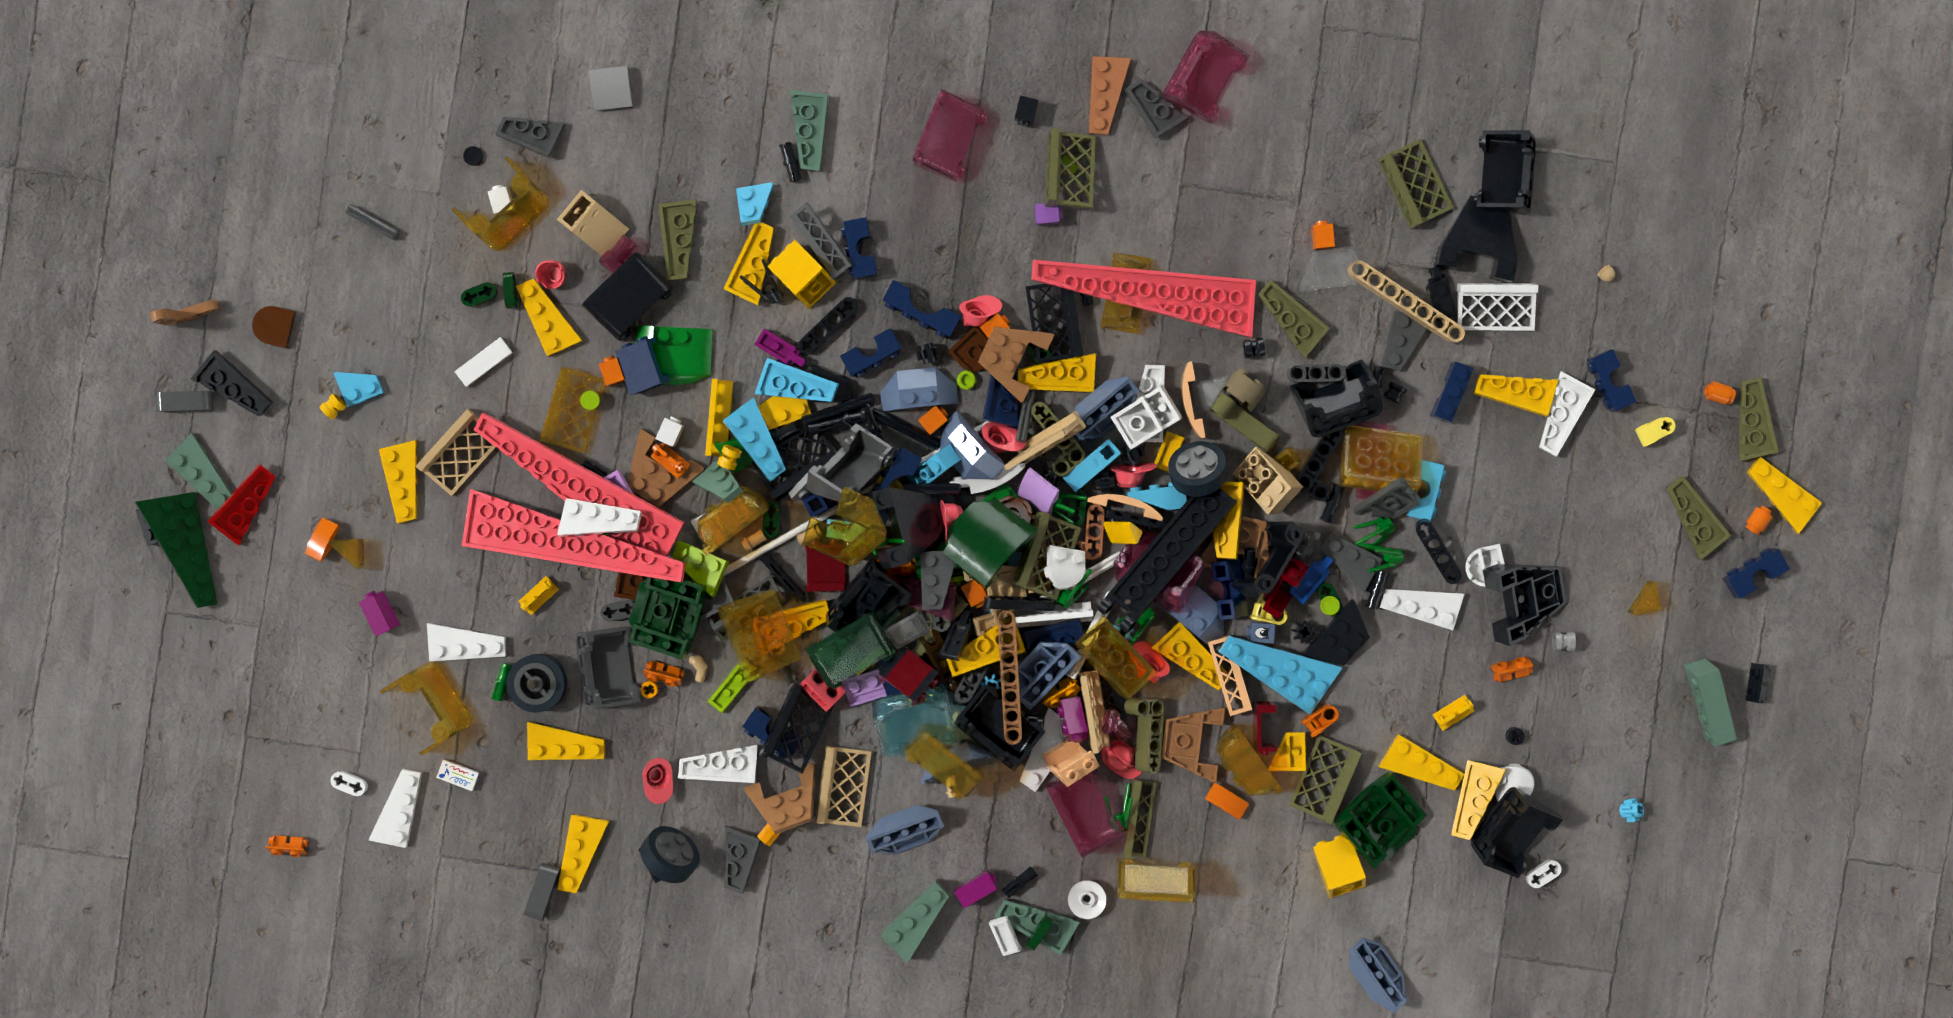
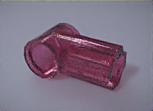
M622 235L613 248L601 256L599 263L613 274L637 245L631 239Z
M1112 709L1104 711L1101 731L1112 734L1120 742H1127L1132 737L1133 731L1121 720V713Z

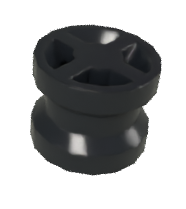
M1390 382L1389 389L1383 396L1395 403L1401 404L1402 396L1406 394L1407 389L1394 382Z

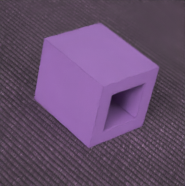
M1045 203L1035 204L1036 226L1059 224V219H1063L1062 207H1058V205L1045 207Z

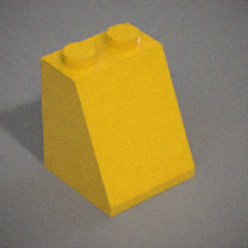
M796 240L788 244L785 250L767 266L808 309L836 284L835 280Z
M1339 835L1333 841L1327 842L1324 840L1316 843V846L1313 847V852L1329 899L1366 886V876L1355 847L1349 840L1345 839L1343 835Z

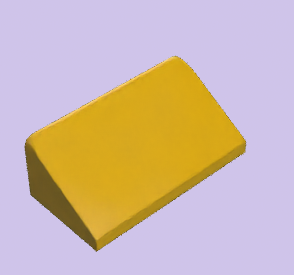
M1106 521L1103 523L1111 543L1137 544L1142 535V530L1131 522Z

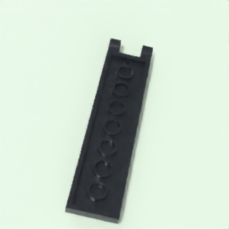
M1221 488L1206 496H1191L1107 596L1099 603L1097 610L1106 615L1116 602L1129 613L1119 627L1126 633L1130 632L1138 619L1237 504V501ZM1129 599L1131 602L1126 604L1125 601Z

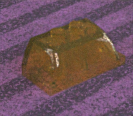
M1113 252L1110 267L1149 270L1151 258ZM1104 300L1100 328L1138 334L1142 309Z
M741 486L743 492L731 502L727 503L722 500L717 505L713 503L705 509L706 513L697 520L698 534L703 543L702 551L706 556L711 554L768 511V501L754 489Z
M1104 616L1075 642L1081 655L1124 699L1129 700L1157 674L1149 663Z
M1235 724L1229 726L1220 736L1215 749L1223 760L1221 765L1226 772L1231 771L1234 777L1232 780L1237 787L1242 786L1249 796H1262L1272 791L1276 794L1282 792V787Z

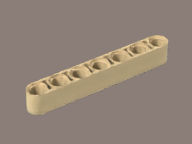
M1356 261L1348 267L1347 273L1351 279L1446 342L1456 343L1464 338L1465 331L1462 326L1367 263ZM1355 265H1358V266L1361 267V269H1362L1361 275L1355 274V272H1354V266H1355ZM1371 276H1375L1378 279L1376 286L1370 283ZM1387 287H1392V288H1393V290H1394L1393 296H1388V295H1387V293H1386V288H1387ZM1404 297L1409 299V307H1405L1402 304ZM1419 308H1423L1426 311L1424 318L1419 316ZM1436 318L1441 320V328H1437L1434 325ZM1452 329H1455L1458 333L1456 339H1453L1450 335Z

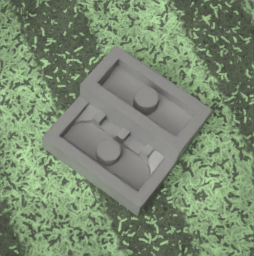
M628 65L589 70L594 111L633 106Z

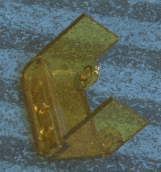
M506 157L505 160L517 172L511 180V188L517 196L492 220L489 221L486 217L479 214L469 219L461 210L455 207L452 209L475 235L495 251L505 249L549 206L547 195L509 157Z
M844 486L836 514L851 521V523L848 525L842 520H836L828 525L811 517L803 544L847 565H856L885 541L887 530L874 501L870 497L863 496Z
M436 661L427 662L380 690L383 694L398 686L406 693H413L420 689L440 721L431 729V736L435 743L419 752L421 756L437 748L473 723L472 713L442 666Z
M924 723L904 747L905 758L912 764L916 762L950 788L952 790L950 793L957 799H965L984 779L982 768H979L977 771L929 734Z
M1116 858L1115 891L1117 897L1135 900L1195 902V866L1193 862H1180V865H1176V867L1138 865L1134 862V859L1123 858L1121 861L1120 858Z

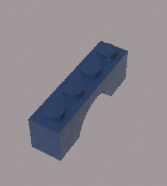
M895 280L892 281L883 298V302L886 303L885 307L892 311H895V309L903 312L901 314L903 317L909 320L914 318L920 321L918 325L927 330L929 327L935 329V334L944 339L946 336L951 338L961 319L960 315L945 307L933 314L922 313L911 303L910 288Z
M902 447L899 450L895 449L892 453L893 459L889 467L885 466L880 475L883 477L879 484L876 483L871 492L889 488L891 482L897 477L903 475L913 476L922 459ZM865 503L862 506V515L879 523L881 526H885L890 517L888 508L867 513Z

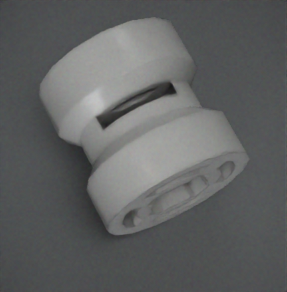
M1554 632L1552 635L1553 650L1561 651L1566 649L1567 651H1575V633L1567 632L1564 635L1560 632Z

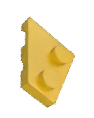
M1305 732L1285 733L1269 766V771H1306Z

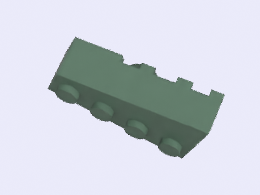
M1705 658L1683 665L1699 712V719L1704 728L1703 735L1705 740L1715 747L1737 740L1720 670Z
M937 879L881 932V937L906 963L911 959L949 897V891Z

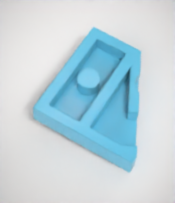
M772 182L736 188L742 226L761 223L764 216L763 212L769 203L768 198L774 189Z
M333 373L347 407H352L384 394L377 375Z

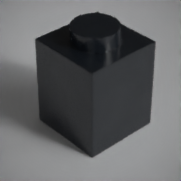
M1020 95L1014 121H1017L1018 125L1029 127V124L1033 125L1039 100Z

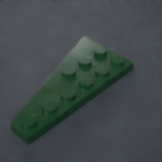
M195 492L134 502L142 513L145 522L152 530L168 561H170L175 569L177 576L185 586L196 608L216 605L217 599Z

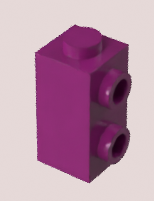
M374 590L365 594V599L358 602L375 637L400 625L384 591L376 593Z
M1080 697L1062 699L1057 710L1059 719L1062 718L1064 723L1061 725L1063 736H1067L1068 742H1082L1084 739H1087L1088 729Z
M987 869L955 888L954 892L963 908H966L997 890L996 884L998 880L993 872L990 874Z

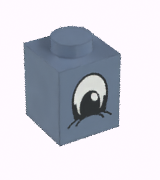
M1250 622V626L1246 627V637H1249V641L1274 644L1275 624Z

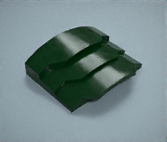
M994 497L988 502H973L948 528V545L942 553L986 590L998 578L999 569L1021 546L1025 548L1038 532L1023 518L1021 519Z
M647 577V580L641 582L638 586L636 599L629 618V623L633 629L629 643L680 660L686 659L699 626L707 586L683 579V582Z
M1387 772L1353 799L1339 816L1335 827L1345 839L1350 841L1370 866L1375 869L1381 861H1390L1394 854L1416 834V826L1427 815L1392 773Z

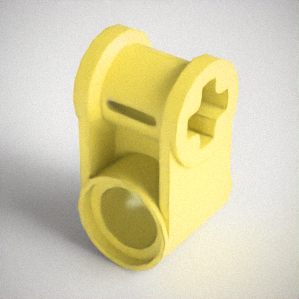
M1661 417L1634 430L1642 446L1645 447L1671 434L1675 430V422L1669 417ZM1663 423L1668 424V426H1666L1665 429H1661Z
M1255 603L1252 615H1249L1251 619L1277 625L1285 623L1288 617L1287 612L1284 610L1283 618L1280 621H1275L1273 615L1262 609L1265 603Z

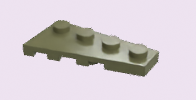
M697 200L658 204L667 280L688 279Z
M1269 280L1258 293V297L1303 358H1306L1330 328L1272 280Z
M1759 377L1740 382L1739 461L1779 452L1762 378Z
M1680 476L1666 487L1699 560H1702L1731 536L1683 476Z

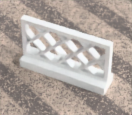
M1457 283V324L1462 326V318L1467 313L1474 319L1469 326H1462L1464 330L1535 331L1537 284ZM1463 296H1471L1475 300L1468 309L1463 305ZM1485 296H1490L1494 302L1486 309L1480 301ZM1504 296H1509L1514 302L1505 309L1499 301ZM1524 296H1531V304L1525 309L1518 301ZM1479 304L1485 311L1476 318L1470 310ZM1496 304L1504 310L1497 318L1489 312ZM1515 304L1523 310L1516 318L1508 312ZM1487 313L1494 321L1488 326H1483L1479 320ZM1507 313L1513 321L1508 326H1502L1498 320ZM1525 313L1530 318V326H1522L1518 322Z
M1091 602L1074 603L1068 609L1056 604L1054 611L1018 610L1015 612L1017 628L1050 625L1079 618L1081 622L1092 621L1093 617Z

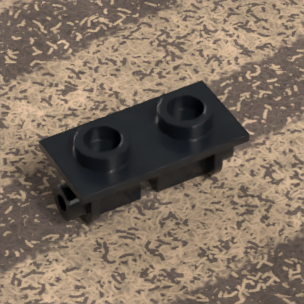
M1751 663L1745 701L1764 704L1767 686H1763V683H1768L1769 674L1771 672L1769 665Z

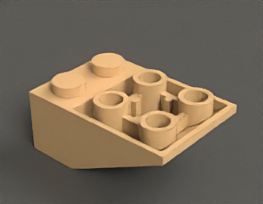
M583 190L577 194L557 219L605 259L629 231L628 227Z
M1257 446L1232 473L1239 482L1244 483V488L1267 515L1280 514L1303 488L1288 470Z

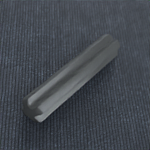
M351 204L346 208V214L392 240L397 238L399 232Z
M1029 389L1023 401L1016 435L1017 442H1026L1035 390Z

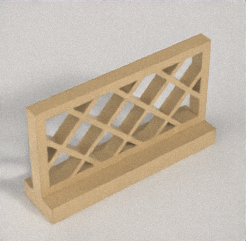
M469 408L415 466L451 496L495 449L493 445L484 446L482 436L481 446H470V435L479 434L469 433V424L473 420L478 422L479 418ZM458 436H467L468 447H456V438ZM482 448V457L477 460H471L470 449ZM484 448H489L487 452L484 453ZM468 449V460L457 461V450ZM446 450H454L455 461H444L443 453ZM441 456V461L436 462L437 459ZM471 462H477V463L472 467ZM455 463L456 474L445 475L444 464ZM458 463H469L467 474H458ZM433 464H441L442 475H433L428 469ZM445 477H456V486L452 490L445 485Z
M1077 411L1072 412L1026 440L1025 447L1018 451L1019 454L1005 464L1004 467L1006 470H1009L1022 461L1025 463L1030 462L1086 428L1085 423Z
M1099 670L1080 672L1079 676L1090 745L1094 754L1099 753L1103 747L1111 746Z
M825 745L815 815L816 823L862 826L872 751ZM837 751L845 752L849 757L841 765L836 760ZM859 754L867 755L866 762L860 767L853 760ZM852 760L857 769L848 775L842 767ZM841 769L847 777L840 783H837L834 780V773ZM860 771L864 778L856 786L851 777ZM849 779L855 788L845 794L840 786ZM839 788L844 796L835 803L831 798V793ZM858 790L861 794V800L854 805L848 796ZM844 799H847L852 807L843 813L837 805ZM834 807L842 814L837 819H828L829 811ZM853 809L859 814L858 822L849 821L846 817Z

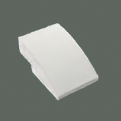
M1163 385L1111 416L1130 450L1183 418Z

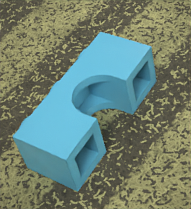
M1418 460L1414 479L1423 481L1427 491L1420 498V504L1406 512L1405 516L1416 519L1425 518L1430 521L1431 518L1435 517L1437 510L1434 507L1436 499L1439 500L1441 495L1440 482L1444 480L1446 470H1443L1444 465Z

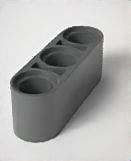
M1340 364L1294 365L1287 371V378L1293 383L1337 382L1345 376V369ZM1314 368L1320 371L1318 379L1313 378L1311 375V371ZM1332 368H1337L1339 370L1340 374L1338 378H1333L1331 376L1330 372ZM1293 369H1299L1301 371V377L1299 379L1293 378Z
M212 391L155 392L156 412L212 410Z
M541 863L524 911L525 916L543 921L560 874V868Z

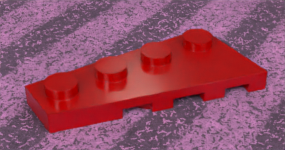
M259 464L213 514L208 523L239 546L276 476Z

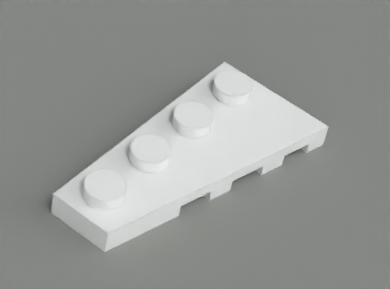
M1560 371L1555 394L1540 441V449L1557 457L1595 389Z
M427 623L429 661L507 656L506 637Z
M758 745L680 759L678 778L755 783Z
M409 769L401 770L369 841L403 848L408 847L423 772Z

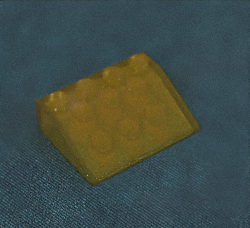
M1360 426L1345 428L1339 486L1379 491L1399 477H1402L1416 493L1421 487L1422 435Z
M774 588L716 608L742 674L748 682L802 659Z

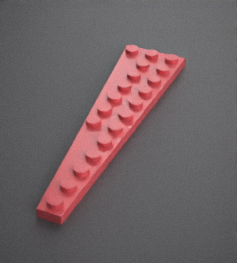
M1044 260L1032 261L1031 280L1252 338L1256 280Z
M485 412L481 414L474 431L493 446L498 447L506 456L515 460L520 467L525 468L534 478L542 481L547 485V488L564 501L568 498L641 511L642 516L638 532H609V536L668 557L685 522Z
M470 489L462 546L683 582L685 562L604 534L558 537L560 519Z

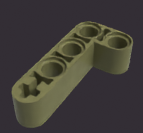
M1220 393L1209 407V410L1258 447L1269 453L1280 437L1236 405V402L1230 397Z
M1037 402L1032 406L1031 414L1043 430L1047 428L1046 424L1048 421H1059L1045 403ZM1036 406L1039 408L1044 407L1043 413L1045 416L1048 413L1051 415L1044 423L1040 421L1043 417L1040 414H1035ZM1072 436L1069 438L1067 446L1056 445L1064 455L1053 463V472L1058 476H1065L1084 460L1085 452ZM1073 450L1080 451L1081 459L1079 461L1072 460L1071 452ZM1063 462L1066 464L1067 469L1064 473L1057 472V463Z
M1130 697L1126 700L1124 709L1127 714L1138 716L1135 768L1140 772L1156 774L1161 764L1164 703L1154 698Z

